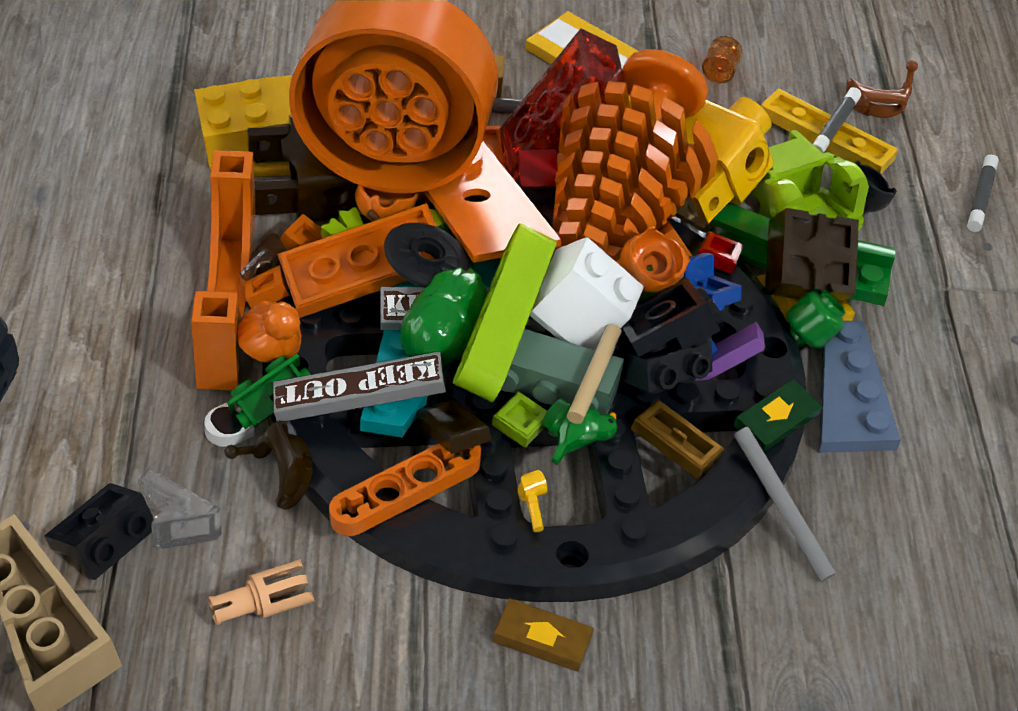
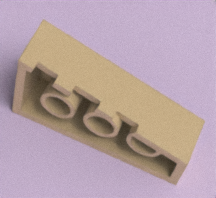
M13 514L0 523V616L7 631L15 660L19 666L25 689L35 711H57L122 667L112 639L16 515Z

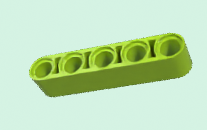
M522 223L517 225L505 248L456 371L453 384L490 402L495 400L507 377L556 247V240Z

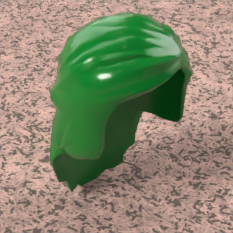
M457 267L454 270L446 269L436 274L430 284L414 299L409 310L403 316L400 330L401 345L409 357L440 352L444 366L463 356L488 293L480 274L472 268L467 271L461 267Z

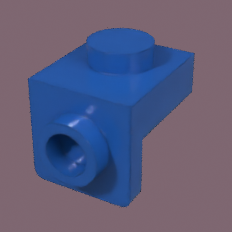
M706 252L689 257L690 262L680 281L688 278L696 289L703 286L719 311L725 309L726 305L741 301V285L714 276L713 254Z

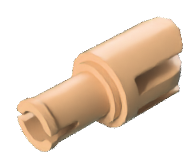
M301 559L249 575V580L246 581V586L216 596H209L208 604L210 611L214 610L212 618L215 624L219 625L221 622L252 612L260 615L261 618H266L314 602L312 592H305L274 603L270 602L272 599L294 593L309 585L306 575H298L265 585V582L301 570L303 568Z

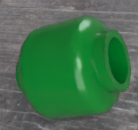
M824 290L822 293L809 291L788 310L786 318L790 325V332L798 346L803 347L807 344L810 347L820 349L843 329L844 319L842 316L846 312L842 305L827 291Z

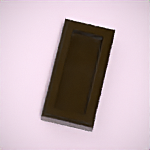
M455 399L421 409L417 412L419 426L451 454L491 441L489 427Z

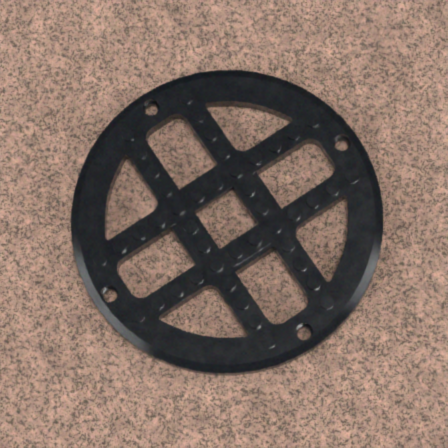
M513 178L519 185V178ZM522 189L553 228L556 189ZM481 195L465 198V200L470 202H482L489 199ZM419 201V202H416V203H415V206H414V207H417V206H420V205H423V204H426V203H424V201ZM431 202L427 203L429 209L436 210ZM363 214L360 215L363 224L373 222ZM676 216L668 219L667 221L673 226L692 256L698 255L707 234ZM450 230V233H449V234H450L451 236H453L455 239H457V238L454 236V234L452 233V231ZM739 259L732 274L714 268V276L741 285V301L726 305L725 309L720 311L724 321L717 324L720 332L712 335V341L720 342L757 322L764 334L765 349L736 365L738 378L677 383L672 389H664L663 392L656 394L642 393L639 388L623 382L621 372L619 387L608 414L616 413V434L609 440L595 441L587 445L602 520L589 525L544 527V530L541 532H534L532 523L524 518L517 492L518 487L511 448L523 446L492 426L493 416L515 394L500 390L495 400L490 402L453 384V379L462 359L461 357L458 361L455 360L448 369V391L429 395L424 408L455 399L489 427L491 441L480 444V468L477 473L468 478L473 517L427 499L361 534L349 537L385 561L421 578L457 590L499 599L510 598L528 602L588 601L613 598L647 590L680 578L711 562L738 543L760 522L774 502L734 437L728 449L713 468L695 484L657 508L651 507L635 440L639 435L631 430L634 420L657 400H660L701 432L739 431L733 425L737 416L793 379L806 390V377L802 358L796 340L790 332V325L773 297L764 294L765 287L760 280ZM289 289V296L285 297L282 302H286L296 309ZM351 300L301 317V346L297 353L300 357V365L297 367V370L300 371L305 367L311 375L327 372L326 365L336 357L377 355L384 330H380V304L349 305L352 302ZM547 331L537 332L550 337H555L553 334ZM272 362L262 363V377L267 374L265 368ZM273 395L272 397H270V399H271V400L273 401V403H274V395ZM531 399L547 411L552 406L550 404H543L537 400ZM364 407L285 421L288 433L301 437L307 444L310 455H312L313 472L305 493L306 497L330 521L329 504L333 497L384 471L361 448L438 444L431 435L419 426L418 417L402 438L360 431V419ZM275 414L267 418L269 425L277 421ZM804 425L764 452L783 485H785L791 473L804 432ZM544 428L527 447L557 446V437L551 436L548 433V429ZM385 487L377 491L375 495L380 500L391 501L399 496V492L396 489ZM348 510L342 511V515L348 514L351 518L357 516V512L350 513ZM565 564L574 565L577 568L567 567Z

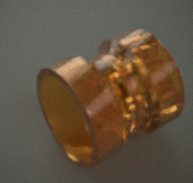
M720 36L712 41L708 54L705 56L702 64V71L707 79L715 83H726L734 77L743 53L739 42L728 36Z

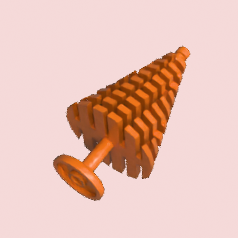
M645 49L633 53L626 60L622 69V82L608 81L604 92L606 105L601 103L598 82L581 86L578 94L579 109L575 110L572 92L565 99L562 106L560 153L557 154L558 172H556L555 180L556 193L553 229L561 238V246L555 247L553 255L556 249L588 237L614 261L620 260L622 248L629 239L643 233L651 226H655L656 230L667 223L668 219H671L677 213L676 209L684 205L687 197H690L691 200L700 191V188H703L714 177L718 155L710 134L697 119L693 127L694 145L689 144L687 138L685 118L694 116L704 107L709 91L704 76L693 64L678 55L664 50ZM628 95L630 96L632 109H630Z

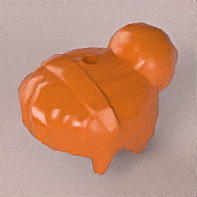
M651 226L643 233L629 239L622 248L620 260L615 262L644 286L642 292H659L675 285L683 278L690 258L687 256L685 248L671 238H664L662 232L656 230L655 226ZM650 266L653 270L648 271L646 267Z
M262 301L258 305L253 306L242 317L238 325L239 346L246 354L260 362H273L283 355H286L288 359L298 353L301 346V322L298 311L286 302Z

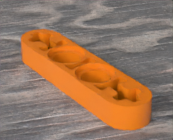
M438 443L337 494L329 504L332 529L343 536L361 534L468 479L477 473L480 468V445L457 452L461 456L454 458V454H451ZM469 455V459L464 460L462 458ZM420 469H430L437 476L432 481L421 482L416 480L413 474ZM385 487L396 489L399 492V496L391 501L380 500L375 494ZM348 510L350 513L357 512V516L351 518L348 514L342 515V511Z

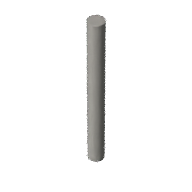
M745 427L737 431L734 437L820 581L823 582L836 574L835 570L749 427Z

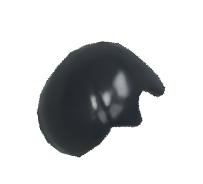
M855 161L854 163L866 176L869 186L864 211L876 212L886 208L894 198L897 190L895 188L890 189L888 182L879 171L868 165H861L860 161Z

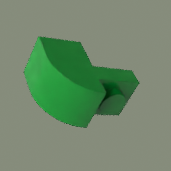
M858 240L855 295L849 299L885 306L889 291L891 269L895 259V248Z

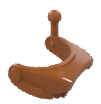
M913 60L907 62V77L902 89H876L859 83L855 78L847 80L846 93L853 87L861 91V97L854 106V109L867 116L871 115L878 118L893 117L902 113L912 93L913 76L918 68V64Z

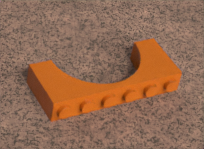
M214 150L210 174L211 240L207 291H195L191 319L196 389L233 390L239 384L242 349L238 343L237 331L242 317L246 314L247 301L244 281L250 278L256 220L253 152Z

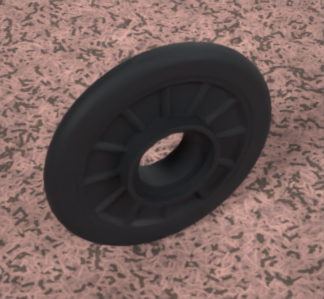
M424 223L401 224L393 228L385 239L384 251L389 264L404 279L420 287L426 288L436 274L446 269L454 270L457 267H461L465 271L470 269L469 258L463 246L449 233L435 226ZM419 252L428 253L436 260L427 259L420 255Z

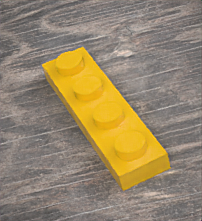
M779 88L761 104V107L768 113L774 125L780 126L789 132L797 130L811 143L815 141L832 116ZM844 122L826 151L853 163L860 161L861 165H868L882 174L896 159L898 148Z

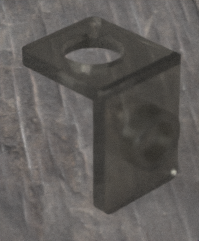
M272 232L252 252L251 261L240 272L243 280L247 281L278 265L281 266L277 254L287 250L277 234Z

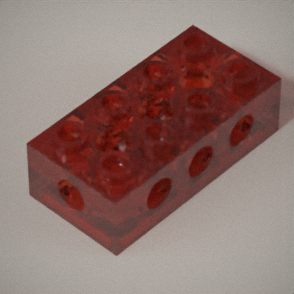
M580 28L501 126L499 133L504 166L512 178H519V150L556 149V156L560 153L562 106L571 92L576 110L579 109L578 94L581 86L598 82L601 103L606 105L604 92L608 81L625 83L617 45Z

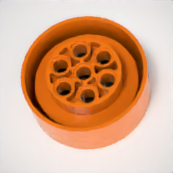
M336 0L318 19L294 70L289 88V106L293 123L301 139L313 155L330 170L350 182L388 193H417L432 190L449 183L461 175L470 166L480 149L497 94L498 69L496 59L487 38L480 28L462 10L447 0Z

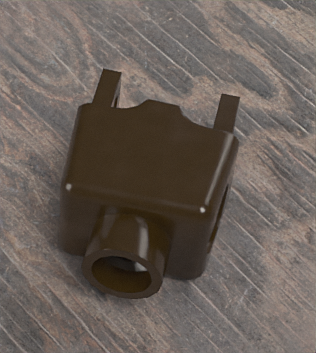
M289 115L288 126L248 128V152H253V161L287 159L291 177L290 180L254 181L255 215L296 213V220L304 214L312 221L339 218V211L341 210L349 211L354 207L358 209L355 200L358 184L339 176L313 155L298 134L291 115Z

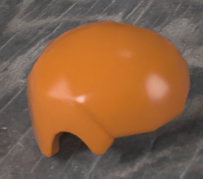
M361 184L358 185L355 192L358 208L371 221L373 220L367 215V212L371 209L380 218H385L414 208L418 199L417 193H388L369 189Z

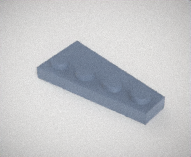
M844 321L843 329L822 347V409L819 427H821V437L818 453L897 450L901 438L864 321Z

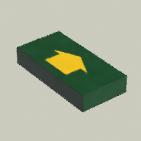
M793 379L737 416L733 425L738 430L749 427L761 449L765 452L818 416L822 406Z

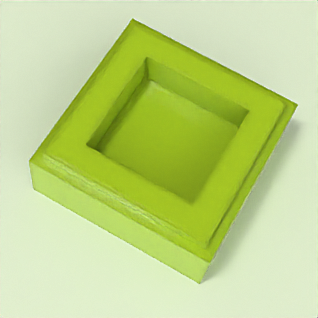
M518 391L493 416L492 426L526 448L545 428L542 425V420L547 410Z

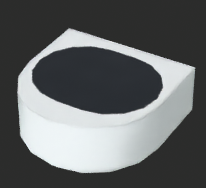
M227 403L209 411L204 421L207 439L212 444L220 447H227L231 444L236 445L254 437V427L251 425L244 429L236 418V415L241 412L240 408L231 413Z

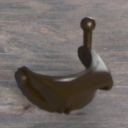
M279 420L269 425L254 445L237 447L231 444L225 448L224 452L228 459H235L238 455L253 454L255 458L260 459L269 455L273 450L279 470V491L276 504L279 508L287 510L294 507L308 489L313 472L312 455H310L305 441L297 435L289 434L286 422Z

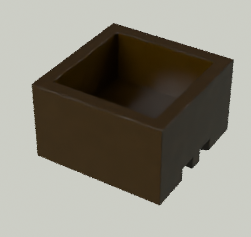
M785 208L770 219L764 294L800 300L809 291L822 293L825 290L839 303L855 295L859 220L839 216L829 218L826 217V214L821 213L811 215L808 211Z

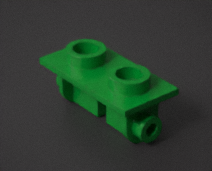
M297 353L289 359L286 355L277 358L265 368L267 374L253 383L251 379L246 380L232 390L230 395L233 398L227 401L231 413L240 408L241 412L236 415V418L244 429L251 425L255 428L274 414V403L270 399L274 395L273 382L311 375L305 367L300 371L297 370V367L300 365V357Z

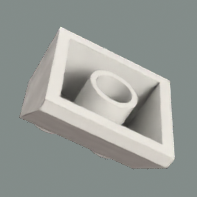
M585 237L556 249L545 273L530 316L557 339L596 350L607 325L614 324L621 329L631 318L644 286L593 241Z

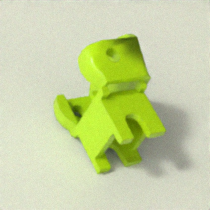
M797 130L790 131L789 141L769 147L773 158V166L751 192L760 202V215L772 219L785 208L808 211L811 215L821 213L826 214V217L829 218L839 216L859 220L858 232L864 224L863 212L869 186L863 171L855 163L843 160L840 156L834 158V155L830 152L822 154ZM824 164H827L833 170L829 190L820 187Z

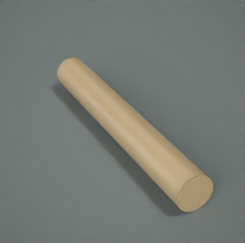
M609 324L606 326L567 413L568 420L574 424H581L617 345L622 333L617 325Z

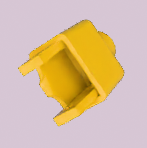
M740 97L729 109L707 100L704 107L698 113L685 118L688 143L694 145L693 127L697 119L710 134L718 155L714 177L703 188H700V191L692 198L700 220L708 224L729 202L741 205L773 166V158L764 136L772 127L771 119L763 107L747 97Z

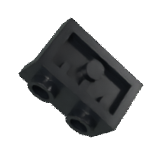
M109 483L45 534L44 537L51 550L77 559L86 577L96 580L157 528V524L141 492Z

